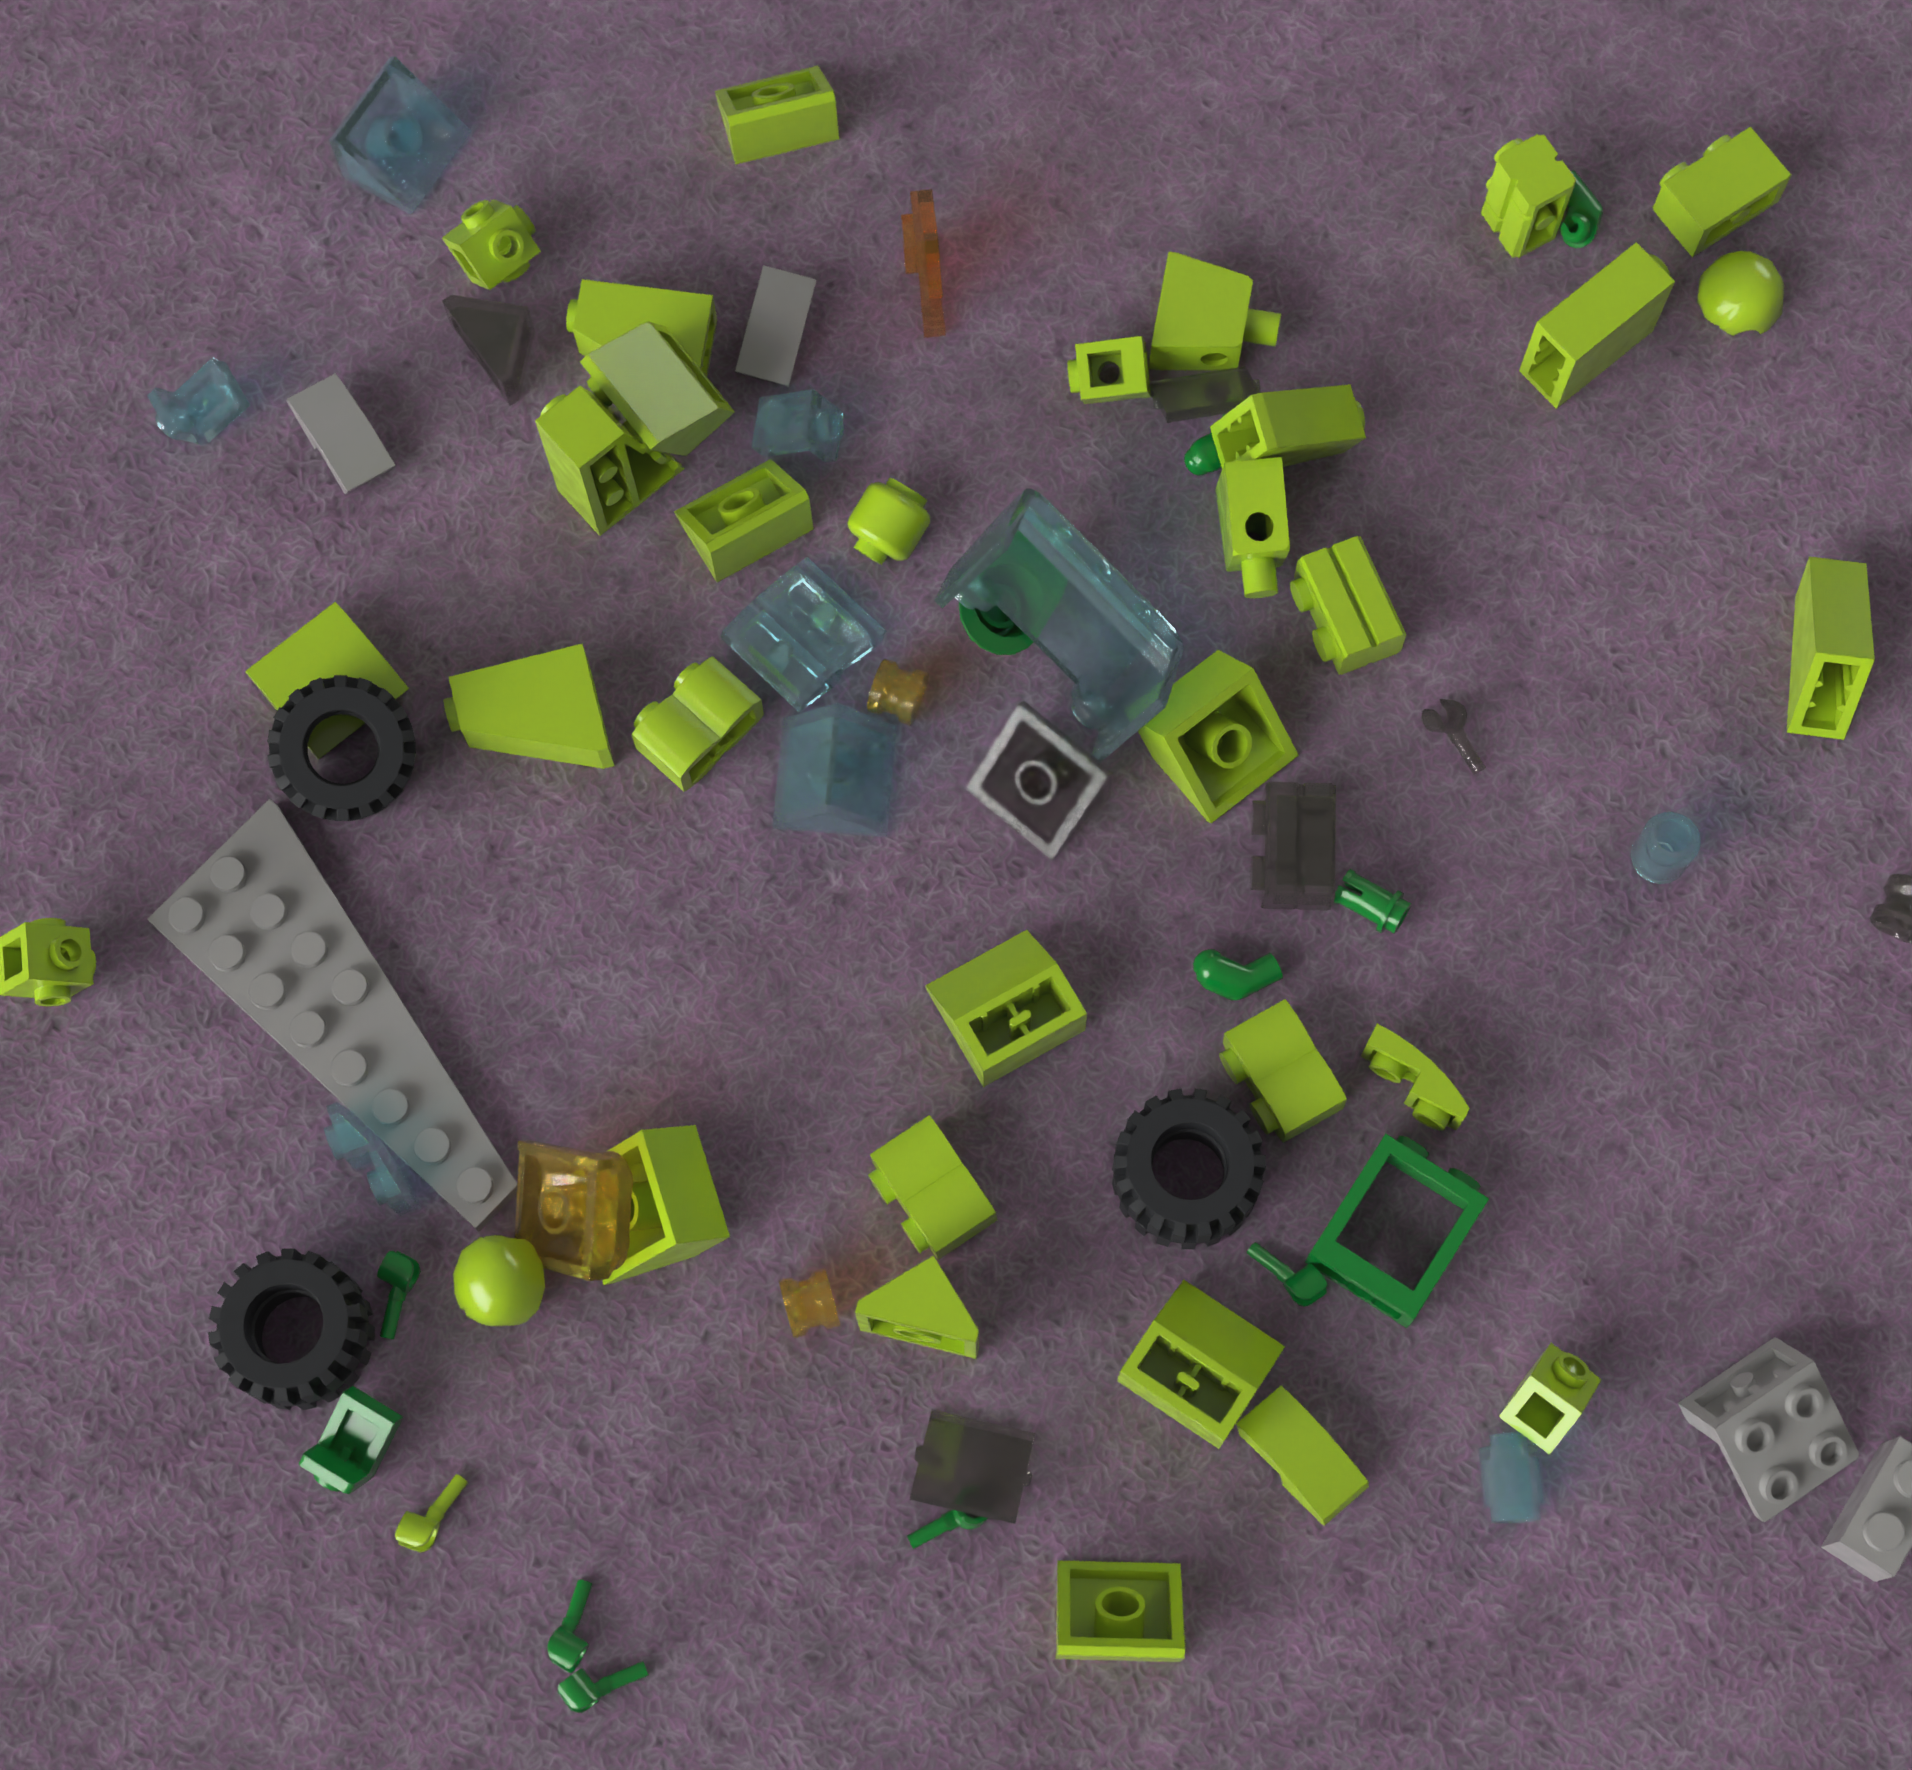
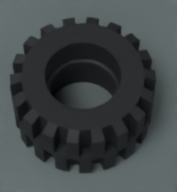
M334 675V677L326 679L318 678L310 681V684L302 689H296L288 696L289 699L282 708L279 707L273 717L275 721L272 729L269 730L267 743H269V755H267L269 766L272 768L275 781L280 790L297 807L322 819L355 821L386 809L404 791L414 770L416 741L409 717L403 707L384 688L382 689L373 684L372 681L360 677L358 679L348 677L347 675ZM335 715H351L361 719L372 729L377 740L378 753L374 766L363 778L351 783H334L321 777L311 765L308 756V741L315 727L326 718Z
M1182 1088L1169 1090L1165 1099L1159 1100L1156 1095L1145 1101L1144 1109L1140 1112L1135 1110L1127 1119L1126 1127L1123 1132H1120L1116 1143L1112 1166V1185L1114 1195H1118L1120 1199L1119 1208L1125 1218L1132 1217L1136 1222L1135 1229L1144 1237L1149 1232L1158 1237L1157 1244L1169 1247L1170 1242L1181 1243V1249H1195L1197 1243L1203 1242L1208 1247L1219 1243L1221 1237L1227 1233L1231 1236L1240 1228L1243 1220L1249 1217L1264 1182L1262 1179L1266 1169V1156L1261 1155L1260 1148L1263 1142L1258 1130L1251 1131L1248 1126L1251 1119L1243 1110L1236 1114L1230 1109L1231 1100L1222 1095L1219 1096L1217 1101L1206 1098L1208 1090L1195 1088L1193 1095H1183ZM1179 1139L1196 1140L1207 1145L1221 1161L1223 1167L1221 1185L1213 1194L1201 1199L1187 1200L1171 1195L1160 1186L1153 1174L1152 1164L1156 1152L1163 1145Z
M294 1248L281 1249V1256L275 1257L269 1251L257 1255L258 1265L250 1268L243 1263L233 1271L240 1278L233 1287L224 1282L217 1294L225 1299L221 1308L211 1307L209 1319L217 1324L216 1331L208 1332L210 1346L218 1350L219 1353L218 1356L214 1357V1360L219 1369L230 1376L228 1380L233 1385L265 1404L268 1403L276 1408L291 1410V1406L307 1410L317 1408L316 1401L320 1399L330 1403L340 1397L337 1391L340 1386L345 1383L352 1387L360 1378L354 1373L359 1363L367 1365L372 1353L366 1349L367 1340H375V1327L368 1320V1316L373 1315L370 1303L363 1298L361 1294L363 1290L351 1277L332 1261H327L319 1254L307 1251L306 1255ZM310 1297L316 1300L323 1314V1329L315 1347L304 1357L290 1363H275L266 1356L262 1344L263 1327L270 1313L278 1305L292 1298Z

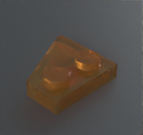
M932 189L910 191L911 213L901 214L905 273H916L924 338L946 336L942 306L943 292L939 240Z

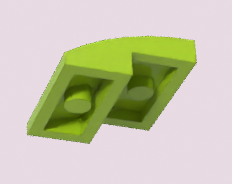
M336 602L245 671L276 710L279 707L282 708L289 699L288 696L296 689L300 690L309 685L310 681L318 678L326 679L334 677V675H347L348 677L358 679L360 677L372 681L373 684L388 691L395 699L409 689L370 640ZM335 715L326 718L311 733L308 748L319 760L364 725L365 722L351 715Z

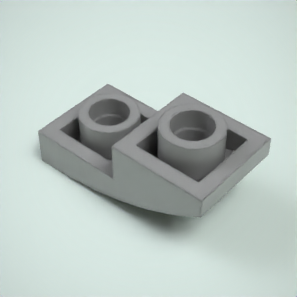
M763 265L735 372L789 387L816 279Z
M336 373L286 400L314 449L318 448L345 495L394 469L396 466L370 422Z

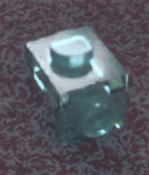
M211 358L175 392L154 388L147 395L157 413L155 420L166 435L175 440L180 439L203 446L214 439L250 406L249 401L226 362Z
M814 389L759 397L751 448L760 455L767 457L810 451L825 463L835 462L838 458L840 440L844 433V414L838 407Z

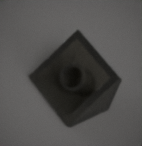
M1022 701L1012 713L967 785L966 790L1051 860H1054L1110 798L1113 772L1028 703Z

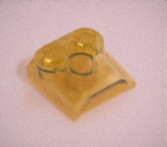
M531 1140L518 1141L519 1167L515 1239L529 1241L534 1246L545 1269L587 1281L609 1279L612 1272L620 1268L624 1263L630 1244L629 1231L633 1175L626 1160L614 1151L592 1153Z

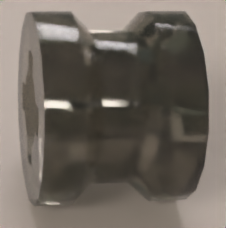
M1892 874L1888 877L1883 887L1886 895L1885 900L1874 907L1870 921L1879 931L1900 941L1912 943V876Z

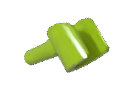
M456 1474L433 1505L430 1506L425 1517L406 1511L395 1533L398 1544L416 1552H425L431 1549L439 1531L440 1521L468 1482Z

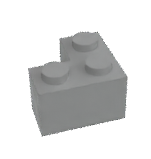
M1901 1436L1880 1444L1821 1548L1874 1582L1895 1577L1912 1547V1443Z

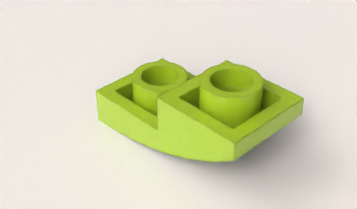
M1377 1023L1360 1057L1370 1061V1070L1388 1081L1401 1083L1404 1078L1413 1083L1403 1104L1414 1109L1412 1116L1416 1120L1439 1131H1444L1446 1126L1457 1131L1470 1109L1460 1092L1432 1060L1396 1033Z
M1282 1385L1236 1423L1239 1435L1280 1474L1282 1486L1323 1526L1369 1487L1368 1480L1342 1448Z

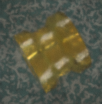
M884 658L872 683L867 703V712L876 715L888 712L896 715L900 723L911 726L917 717L923 701L929 672L921 669L908 672L900 669L896 661Z
M826 1268L814 1270L808 1279L796 1281L788 1277L779 1280L794 1339L806 1336L810 1328L820 1325L828 1329L841 1326Z

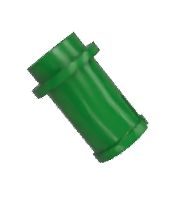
M1349 869L1342 881L1345 882L1344 885L1361 894V896L1339 885L1332 902L1341 904L1377 924L1376 931L1383 933L1386 929L1395 934L1411 908V903L1403 899L1404 893L1398 890L1393 894L1356 874V871Z

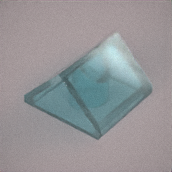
M396 56L388 59L329 139V142L345 179L404 212L412 214L469 136L471 130Z
M839 703L783 718L773 829L887 837L897 726Z

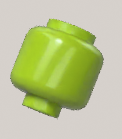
M891 477L886 484L881 482L871 483L847 522L851 533L859 538L853 548L880 565H883L887 556L897 561L907 560L930 524V515L924 509L928 500Z

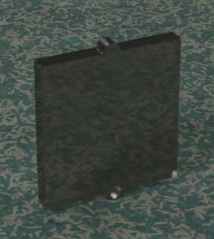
M1245 366L1151 381L1154 409L1161 410L1167 423L1227 414L1250 395L1261 393L1260 380L1252 379Z
M932 1410L923 1446H918L915 1449L914 1458L919 1463L910 1500L1015 1524L1023 1488L1029 1486L1032 1480V1473L1028 1470L1036 1433Z

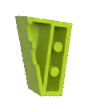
M579 385L568 395L563 394L553 398L543 408L540 417L535 420L558 491L596 533L601 536L685 468L671 453H660L659 451L651 450L649 447L646 450L641 449L642 443L625 427L624 422L626 419L617 407L605 405L594 393Z

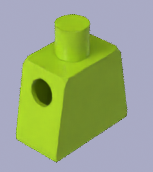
M1168 251L1151 343L1149 369L1235 371L1239 365L1242 342L1276 346L1281 313L1249 308L1253 280L1249 276L1180 253Z
M1282 457L1225 462L1215 489L1226 571L1242 570L1244 597L1264 598L1278 594L1276 567L1283 565L1290 551ZM1247 533H1256L1262 537L1263 541L1253 540Z

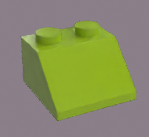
M1220 650L1215 651L1130 717L1152 758L1211 824L1299 756L1254 668Z
M696 1125L641 1130L571 1172L603 1285L612 1284L695 1257L730 1238Z

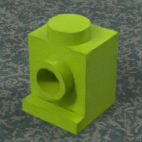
M1142 336L1075 344L1077 359L1067 361L1071 393L1080 392L1081 401L1084 404L1152 398L1147 346ZM1114 364L1120 370L1118 379L1110 384L1102 382L1100 379L1101 369L1105 365Z

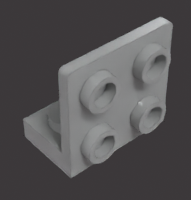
M1776 1337L1678 1402L1688 1423L1719 1444L1751 1510L1763 1522L1773 1518L1859 1457L1855 1443L1814 1360Z

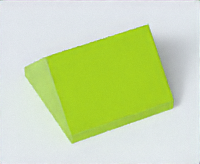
M818 65L715 91L735 165L839 139L834 91Z
M771 459L674 511L716 582L725 579L814 530L810 499L806 490Z
M934 1255L858 1300L855 1314L861 1331L977 1359L979 1330Z
M1058 1560L1056 1659L1181 1662L1185 1658L1181 1563Z

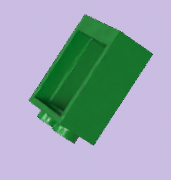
M1385 1133L1304 1263L1307 1265L1309 1263L1313 1264L1321 1274L1407 1328L1416 1318L1489 1198L1478 1192L1481 1188L1480 1184L1468 1174L1456 1168H1450L1446 1172L1427 1160L1429 1156L1428 1151L1414 1140L1402 1135L1394 1139ZM1386 1161L1463 1209L1413 1290L1336 1242Z

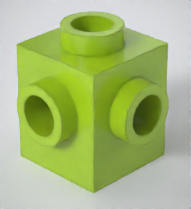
M494 199L490 202L482 200L469 207L461 215L463 222L442 237L469 279L488 290H491L502 281L510 282L520 277L529 269V260L541 252L531 237L536 232V229L527 214L518 205L512 207Z
M41 918L32 922H24L0 937V996L34 998L35 1004L39 1006H60L71 1002V996L94 984L93 976L96 970V956L91 949L90 928L66 926V921L60 918Z

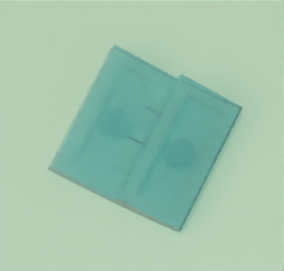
M806 557L749 603L724 628L720 638L800 712L836 686L845 669L876 648L882 642L886 630L814 562Z

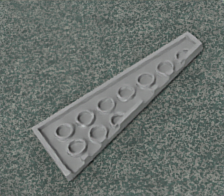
M269 799L147 920L480 1232L521 1188L285 818L283 812L278 805Z

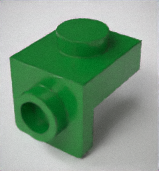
M352 1386L342 1393L319 1442L304 1452L299 1465L314 1474L315 1480L323 1487L332 1491L351 1494L374 1477L403 1416Z

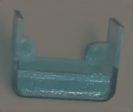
M1025 489L1001 512L951 567L934 601L943 609L951 600L956 598L966 608L970 610L977 608L984 612L990 611L997 605L1074 682L1071 689L1074 702L1071 704V708L1076 718L1085 727L1092 730L1096 729L1099 732L1091 756L1098 763H1101L1166 707L1183 655L1184 646L1174 627L1048 499L1036 490Z

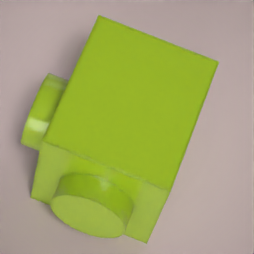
M1550 1343L1519 1383L1499 1418L1550 1454L1581 1416L1602 1379L1592 1373L1585 1362L1579 1357L1566 1353L1553 1343Z

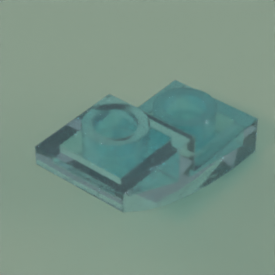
M338 1102L326 1106L332 1125L325 1127L324 1132L336 1160L345 1158L357 1172L370 1166H375L374 1170L367 1172V1178L379 1205L388 1202L389 1206L399 1216L421 1208L422 1206L404 1170L370 1128Z

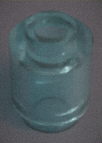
M1663 812L1653 816L1645 824L1632 845L1631 861L1633 867L1641 877L1653 883L1666 884L1677 880L1683 875L1699 852L1701 844L1699 831L1689 818L1676 812Z
M1520 1432L1489 1435L1490 1446L1478 1448L1483 1506L1486 1509H1490L1491 1523L1508 1524L1540 1521V1505L1546 1504L1540 1447L1534 1443H1527V1437Z

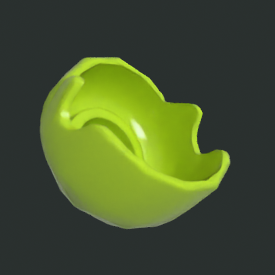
M1751 251L1731 252L1717 258L1700 276L1697 296L1699 307L1708 321L1718 325L1730 335L1735 336L1740 332L1756 330L1763 334L1782 315L1784 283L1771 260Z
M502 1235L479 1237L462 1249L453 1272L454 1295L460 1309L465 1311L468 1318L477 1323L487 1326L520 1325L527 1322L540 1307L545 1290L543 1263L534 1246L525 1239L509 1238Z

